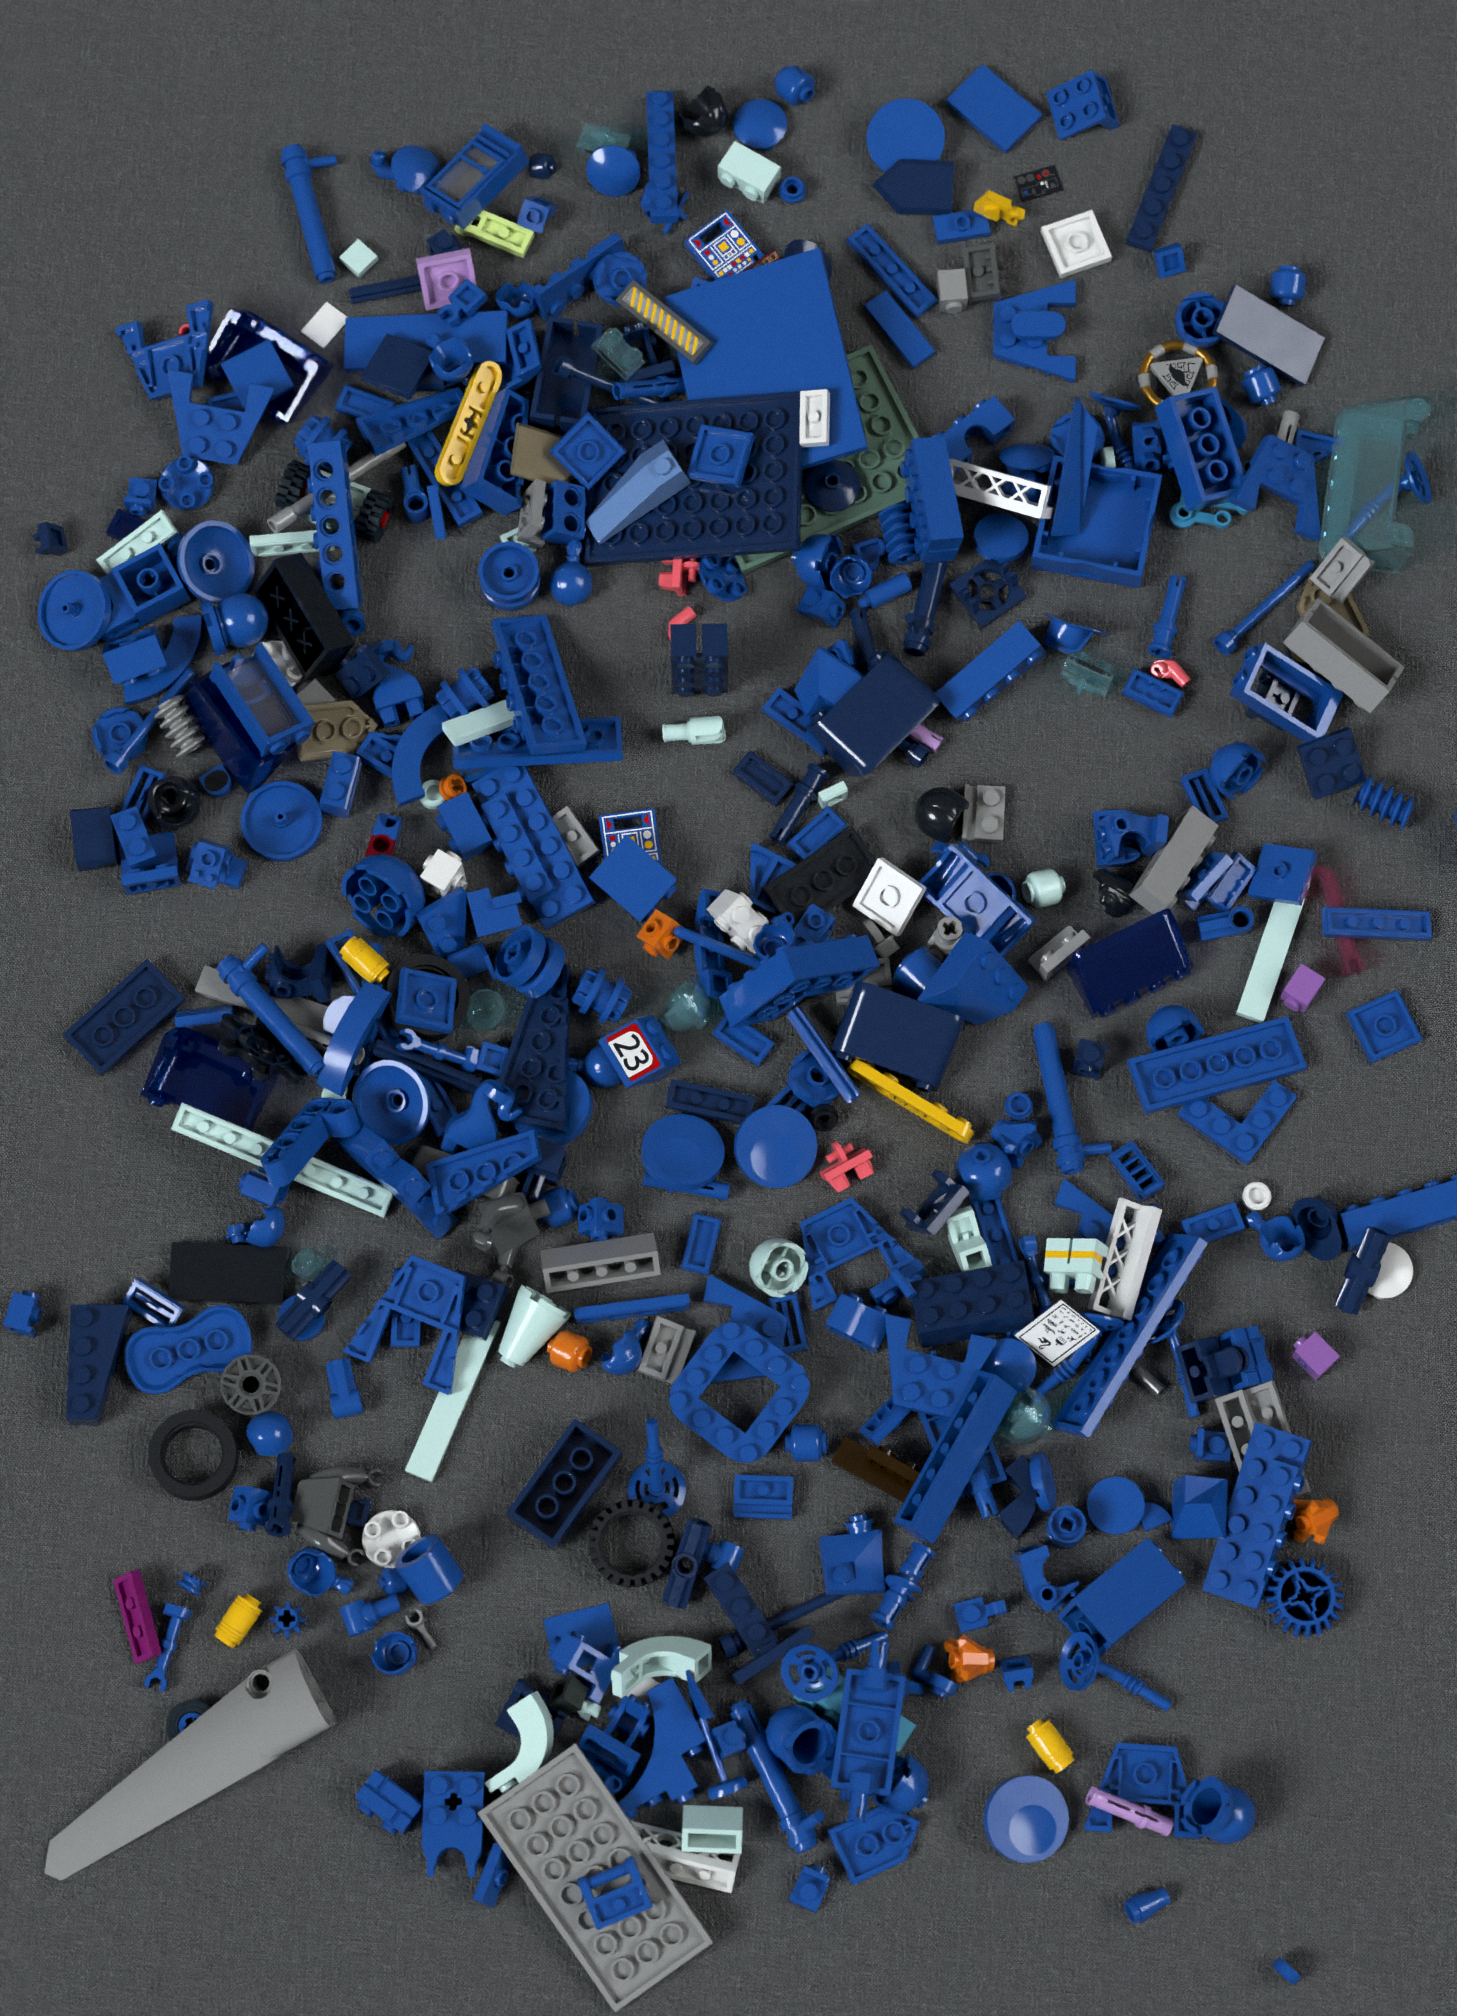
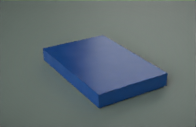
M984 64L946 99V104L1005 154L1042 118V113Z

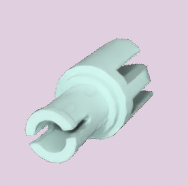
M720 716L691 717L687 723L663 724L662 726L664 742L688 740L692 745L722 743L726 739V732Z

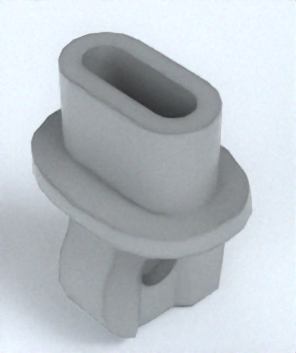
M870 918L863 922L876 940L872 947L879 958H887L900 948L893 938L895 935L887 934L883 936Z

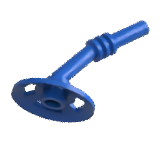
M1089 391V395L1105 407V419L1114 455L1117 456L1115 459L1120 461L1118 463L1119 467L1123 466V468L1136 470L1132 462L1134 458L1129 456L1131 452L1126 451L1128 447L1123 444L1116 417L1120 416L1121 411H1136L1142 409V406Z
M1413 451L1406 453V474H1403L1399 480L1375 501H1370L1369 506H1366L1365 510L1361 512V518L1346 535L1352 542L1359 538L1370 523H1374L1379 518V514H1382L1384 511L1383 508L1404 489L1407 491L1412 490L1423 504L1431 502V488L1426 471L1419 457Z
M1174 1300L1172 1307L1167 1311L1175 1310L1174 1314H1164L1159 1322L1157 1332L1150 1337L1146 1345L1156 1343L1162 1339H1168L1178 1366L1176 1369V1373H1179L1177 1379L1181 1380L1178 1384L1183 1389L1188 1417L1195 1418L1200 1416L1198 1403L1191 1404L1175 1351V1347L1182 1345L1177 1333V1327L1185 1315L1186 1307L1182 1301Z
M1078 1313L1101 1332L1078 1348L1068 1361L1064 1360V1365L1059 1364V1369L1054 1368V1373L1029 1393L1030 1397L1037 1402L1060 1382L1065 1383V1378L1070 1379V1374H1076L1075 1370L1096 1345L1099 1337H1102V1332L1119 1329L1124 1326V1321L1105 1315Z
M649 1418L646 1420L648 1447L645 1449L646 1463L638 1467L632 1474L628 1484L629 1500H638L635 1486L637 1480L641 1481L639 1487L642 1497L641 1501L656 1504L666 1501L669 1507L661 1511L669 1517L682 1506L686 1496V1483L681 1472L675 1466L664 1462L663 1449L659 1446L658 1421L655 1418ZM661 1468L666 1470L664 1475H662ZM650 1469V1476L645 1471ZM673 1478H676L679 1485V1493L677 1498L673 1497ZM666 1482H668L670 1485L669 1494L666 1493ZM645 1484H648L649 1494L647 1496L644 1493Z
M883 1630L858 1641L852 1639L844 1644H839L838 1648L831 1652L814 1644L795 1646L783 1658L781 1664L782 1680L786 1688L799 1699L811 1702L823 1700L837 1686L839 1671L836 1662L840 1660L847 1661L860 1656V1652L871 1648V1641L873 1640L879 1641V1645L882 1644V1641L887 1642L889 1639L888 1635ZM802 1651H814V1652H816V1654H814V1653L803 1654V1655L800 1656V1657L797 1655L798 1653H800V1652H802ZM813 1658L808 1660L807 1662L804 1661V1659ZM790 1665L797 1666V1673L801 1679L797 1684L791 1676ZM828 1666L831 1667L832 1678L826 1675V1667ZM817 1677H818L819 1680H820V1681H818V1682H812V1681H815V1680L817 1679ZM822 1685L825 1687V1689L818 1692L806 1691L807 1687L818 1688Z
M1076 1632L1064 1643L1059 1659V1671L1061 1679L1068 1689L1073 1691L1085 1690L1093 1682L1098 1672L1122 1684L1121 1688L1127 1687V1691L1129 1693L1133 1691L1134 1696L1138 1694L1162 1710L1168 1711L1172 1701L1146 1686L1144 1680L1138 1681L1139 1677L1135 1676L1133 1678V1673L1127 1674L1099 1660L1098 1645L1089 1633ZM1079 1643L1080 1649L1073 1656V1659H1070L1074 1647ZM1070 1670H1072L1073 1675L1077 1679H1079L1077 1683L1073 1680Z

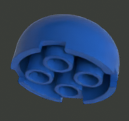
M387 854L367 856L358 861L343 876L341 883L342 895L347 896L354 910L351 913L365 928L384 938L389 935L399 936V938L404 936L418 922L416 914L425 908V890L420 878L407 863L397 857ZM381 902L383 906L375 913L374 919L369 912Z

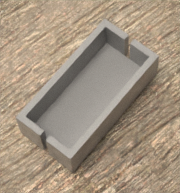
M1319 598L1299 618L1283 642L1292 654L1302 658L1310 665L1313 671L1322 674L1337 690L1343 691L1353 699L1358 707L1365 709L1369 713L1390 692L1405 668Z

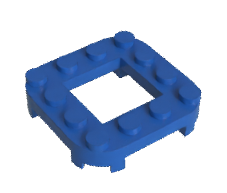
M728 1322L718 1326L710 1333L674 1381L670 1389L669 1403L673 1414L678 1420L727 1457L737 1462L751 1463L762 1458L770 1450L803 1406L809 1394L810 1382L801 1365L751 1327L739 1322ZM733 1352L779 1385L778 1390L745 1433L699 1399Z

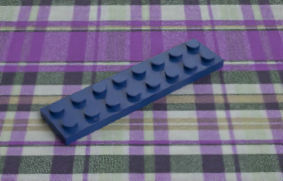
M1169 1232L1144 1273L1131 1321L1120 1319L1124 1321V1326L1107 1333L1053 1421V1427L1061 1432L1089 1438L1097 1430L1102 1415L1112 1405L1115 1394L1128 1379L1129 1371L1142 1356L1144 1347L1150 1337L1158 1330L1159 1322L1165 1312L1172 1307L1176 1294L1186 1284L1188 1275L1194 1265L1202 1258L1203 1250L1208 1243L1201 1237Z

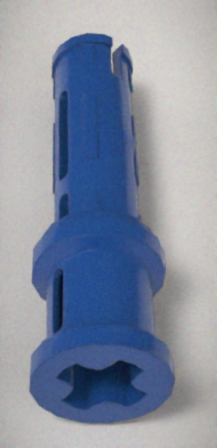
M1171 575L1169 578L1170 581L1160 620L1153 625V631L1155 632L1153 641L1147 648V652L1154 657L1167 659L1172 655V650L1170 649L1172 639L1178 632L1175 622L1185 585L1187 584V579L1183 576L1180 577L1178 586H1176L1178 575Z

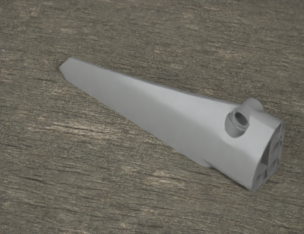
M293 1649L258 1670L253 1671L248 1678L50 1840L44 1873L61 1881L273 1762L283 1753L337 1723L336 1718L300 1652L297 1649ZM259 1674H264L269 1678V1687L266 1690L261 1689L257 1685Z

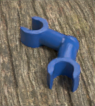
M961 841L957 843L977 862L976 865L980 869V864L986 868L989 867L990 858L987 855L976 853L966 842ZM936 842L932 845L930 853L940 852L936 857V863L942 858L950 845L942 842Z

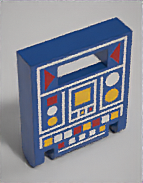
M727 209L684 241V246L712 281L740 273L756 262L753 257L758 261L765 256ZM719 226L722 233L705 245L701 238Z
M654 808L598 816L604 860L627 835L662 866ZM641 818V827L614 829V821Z

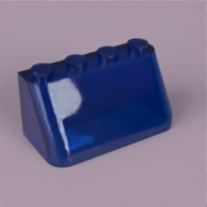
M230 662L222 665L223 669L229 667ZM210 671L191 682L184 704L189 705L186 714L195 716L192 722L195 725H200L198 730L202 735H205L207 742L246 794H249L263 785L291 754L296 743L287 746L284 751L277 755H272L271 753L262 758L260 750L215 682L213 683L209 678ZM258 684L239 691L246 702L265 694ZM269 698L249 706L268 737L290 728Z
M1164 909L1076 952L1069 958L1066 971L1092 1019L1098 1016L1103 1019L1115 1013V1008L1124 1003L1126 1006H1130L1141 1000V995L1149 991L1151 994L1163 990L1167 986L1165 983L1176 979L1177 982L1184 980L1192 974L1191 971L1194 965L1175 917L1170 909Z

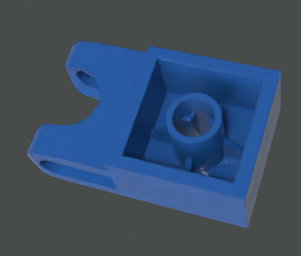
M161 543L112 568V572L99 578L106 586L110 595L111 605H113L110 621L102 639L108 642L117 640L191 601Z

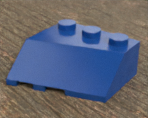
M964 932L917 1000L958 1015L964 1020L979 1026L1014 1011L1029 987L988 940Z

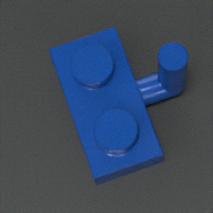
M916 1259L901 1270L893 1268L890 1272V1277L870 1289L871 1299L876 1306L881 1307L884 1304L888 1306L894 1303L902 1292L908 1300L915 1297L917 1292L910 1282L926 1278L924 1266L919 1259Z

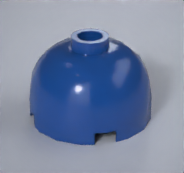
M1206 292L1188 295L1179 305L1175 314V330L1178 337L1194 347L1207 349L1215 346L1222 339L1212 334L1224 302H1220L1214 298L1213 294Z
M814 534L801 542L800 551H794L792 556V562L795 565L800 580L813 588L830 589L831 567L837 560V554L842 555L841 541L838 536Z
M1234 742L1220 747L1212 756L1209 773L1211 781L1226 798L1235 799L1237 797L1233 794L1238 793L1240 790L1245 794L1257 783L1264 770L1260 767L1261 760L1265 762V757L1255 747L1247 743Z
M1164 1005L1159 1007L1148 1020L1145 1036L1153 1053L1200 1040V1034L1204 1035L1205 1031L1192 1010L1183 1005Z
M980 1142L970 1145L961 1152L956 1161V1183L963 1185L969 1191L970 1198L975 1201L996 1199L1012 1183V1167L1007 1154L1000 1147L991 1143Z
M908 1752L905 1753L906 1758L900 1755L895 1758L890 1797L872 1795V1800L891 1813L904 1814L916 1807L921 1808L929 1796L927 1793L929 1775L925 1767Z

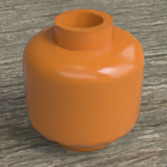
M563 1330L556 1337H551L547 1345V1352L550 1353V1361L554 1366L571 1372H577L588 1365L592 1356V1347L589 1346L586 1337Z

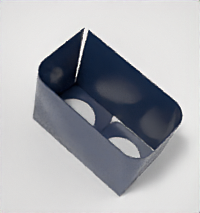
M110 807L70 810L75 859L79 872L119 866L115 830L110 817L112 815Z

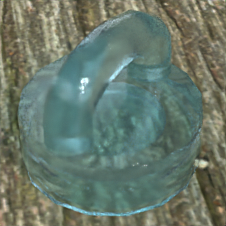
M303 1249L294 1257L291 1265L292 1271L304 1280H312L320 1273L323 1260L311 1249Z

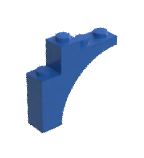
M360 1124L361 1128L356 1134L349 1137L334 1138L335 1142L352 1160L392 1193L436 1239L440 1240L459 1221L452 1212L439 1219L435 1214L431 1194L432 1186L415 1167L401 1159L383 1138Z
M673 1678L646 1692L655 1721L654 1745L649 1763L642 1777L629 1794L618 1802L629 1820L638 1815L636 1810L644 1805H647L649 1809L664 1801L662 1795L666 1793L672 1803L679 1801L680 1805L696 1796L694 1791L698 1789V1785L682 1757L687 1754L688 1758H692L704 1751L702 1745L706 1744L707 1741Z

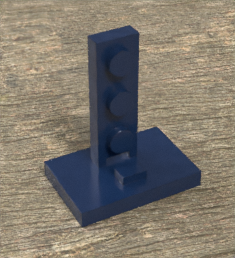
M729 1562L703 1578L754 1657L729 1674L734 1684L740 1685L787 1654L793 1647L801 1645L814 1636L809 1626L806 1625L801 1626L779 1641Z

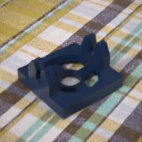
M985 559L949 584L951 591L981 629H984L1027 598L1025 592L1018 585L1017 574L1015 571L1012 573L1009 571L1008 562L998 563V560L991 559L989 561ZM992 572L1000 575L1001 578L994 583L990 581L985 582L980 573ZM971 580L978 587L977 595L972 598L967 588ZM1008 585L1009 595L1006 602L1002 604L998 599L999 590ZM984 586H991L996 594L992 599H984L980 595V589ZM981 602L991 604L995 610H982L979 604Z
M936 1169L932 1172L931 1176L938 1185L914 1213L909 1208L906 1209L904 1207L899 1212L906 1221L905 1225L911 1231L933 1236L936 1235L969 1195V1191L963 1185L956 1184L948 1175Z

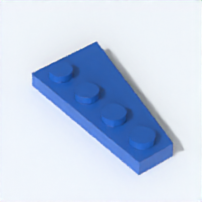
M613 233L591 248L585 259L576 258L570 262L569 269L563 274L557 271L549 277L551 282L545 286L538 284L533 287L532 290L540 317L548 323L549 316L558 317L568 304L574 299L580 298L585 289L593 283V272L598 261L611 252L626 251L623 239L618 234Z
M459 387L358 417L356 418L357 427L376 457L455 418L464 394Z
M534 1130L526 1131L426 1163L429 1183L432 1186L431 1194L436 1216L439 1219L443 1218L542 1160L537 1133Z

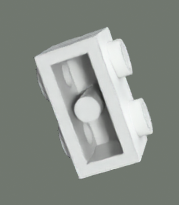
M438 849L434 856H428L422 867L424 871L420 875L426 895L438 900L460 886L464 890L466 889L467 879L461 862L462 859L451 851L445 853Z
M725 889L707 908V911L715 919L714 923L717 927L732 938L730 941L737 949L747 950L755 954L756 952L753 947L754 938L764 924H769V921L763 914L754 911L751 907L753 902L744 893L740 892L738 894Z

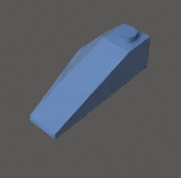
M664 440L646 450L635 460L585 521L599 545L691 484V481Z

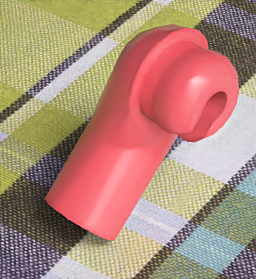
M689 606L685 607L669 621L668 637L670 641V624H688L696 617L695 612Z
M1173 660L1156 661L1150 668L1151 674L1154 677L1173 679L1181 688L1187 686L1192 680L1180 665Z

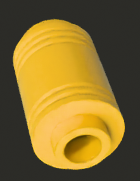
M353 936L339 952L343 955L342 959L372 984L376 982L380 985L391 973L388 970L390 964L368 943L363 941L361 937L358 939L356 936Z
M247 1593L244 1597L237 1595V1598H235V1601H233L215 1628L217 1632L214 1636L233 1649L236 1644L240 1645L262 1612L258 1608L261 1602Z
M1040 1718L1027 1728L1030 1734L1026 1736V1739H1028L1050 1771L1054 1770L1057 1774L1075 1761L1072 1756L1074 1754L1073 1751H1071V1748H1069L1050 1720L1043 1722Z

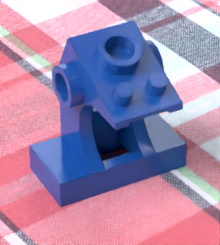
M1126 812L1105 816L1096 824L1095 830L1097 841L1102 844L1103 850H1100L1101 857L1105 856L1106 862L1109 864L1114 858H1117L1121 838L1135 841L1139 846L1138 852L1140 856L1150 857L1167 843L1169 816L1158 814L1152 818Z
M202 839L194 843L185 867V873L189 874L188 882L214 890L217 883L239 889L248 862L247 860L234 857L230 846Z
M1036 1543L1011 1553L1015 1564L1018 1566L1029 1598L1044 1612L1048 1613L1050 1610L1053 1612L1058 1611L1067 1602L1064 1598L1069 1594L1073 1597L1077 1594L1075 1587L1079 1584L1078 1581L1072 1580L1053 1586L1044 1578L1043 1564L1046 1558L1050 1556L1047 1545ZM1047 1589L1048 1595L1043 1598L1042 1592Z
M572 1631L570 1635L565 1632L562 1638L556 1636L547 1656L551 1657L550 1663L554 1664L552 1668L566 1676L571 1671L586 1681L585 1686L589 1688L585 1699L599 1704L612 1681V1669L619 1664V1651L622 1648L608 1643L602 1654L587 1645L588 1639L575 1631ZM583 1651L596 1659L588 1673L576 1666Z
M630 1694L629 1697L625 1695L621 1704L615 1703L607 1718L611 1722L607 1728L601 1731L589 1724L583 1734L579 1747L627 1777H630L641 1756L631 1747L638 1737L643 1739L652 1725L648 1722L650 1716L648 1707L650 1705L645 1701L643 1703L640 1702L633 1694ZM616 1728L629 1735L624 1744L611 1737Z

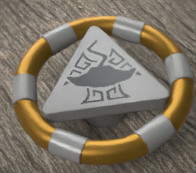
M1183 340L1166 341L1148 351L1143 358L1138 375L1140 389L1147 401L1155 407L1164 400L1160 399L1151 389L1149 369L1167 390L1175 396L1191 391L1202 362L1206 367L1208 378L1206 389L1211 387L1217 388L1219 379L1217 366L1210 354L1203 348L1194 347ZM1172 350H1182L1197 356L1196 358L1153 363L1165 352Z

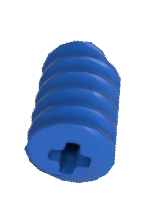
M898 503L888 506L878 515L879 522L882 523L880 527L884 533L883 540L887 543L885 549L889 553L888 561L893 565H908L921 559L920 554H914L915 547L912 542H914L917 536L916 533H909L915 530V528L912 529L910 523H907L910 521V513H905L911 509L910 503Z
M1370 776L1363 782L1351 806L1360 801L1359 810L1363 811L1370 806L1369 815L1374 816L1380 811L1381 821L1390 816V826H1394L1400 821V831H1402L1414 809V797L1411 796L1404 802V792L1401 791L1394 797V787L1390 786L1384 792V782L1380 781L1376 786H1373L1374 777Z

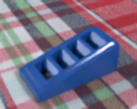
M1133 1141L1108 1155L1139 1203L1164 1189V1181ZM1131 1151L1134 1156L1121 1163L1119 1158ZM1135 1161H1138L1140 1163V1165H1138L1129 1172L1126 1169V1167H1128ZM1144 1169L1145 1175L1137 1180L1132 1177ZM1151 1179L1153 1183L1142 1189L1139 1186L1146 1180Z

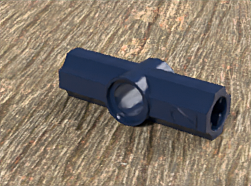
M1367 1226L1356 1254L1353 1253L1346 1266L1345 1279L1335 1299V1307L1346 1313L1358 1315L1369 1287H1373L1379 1275L1380 1262L1390 1242V1234L1379 1228Z
M332 1260L313 1282L310 1281L301 1288L294 1298L295 1302L277 1320L275 1326L294 1342L314 1319H319L328 1310L333 1302L332 1299L352 1278L351 1274L338 1262Z
M689 1517L677 1554L672 1561V1570L662 1599L663 1602L671 1607L686 1609L698 1571L703 1565L704 1552L713 1527L708 1521ZM681 1558H690L694 1568H685L682 1565Z

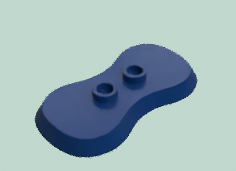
M216 1305L203 1310L185 1324L175 1327H147L134 1333L125 1345V1366L130 1379L139 1390L149 1394H162L174 1389L192 1375L203 1372L223 1373L225 1367L233 1359L252 1353V1335L246 1319L239 1310L227 1305Z

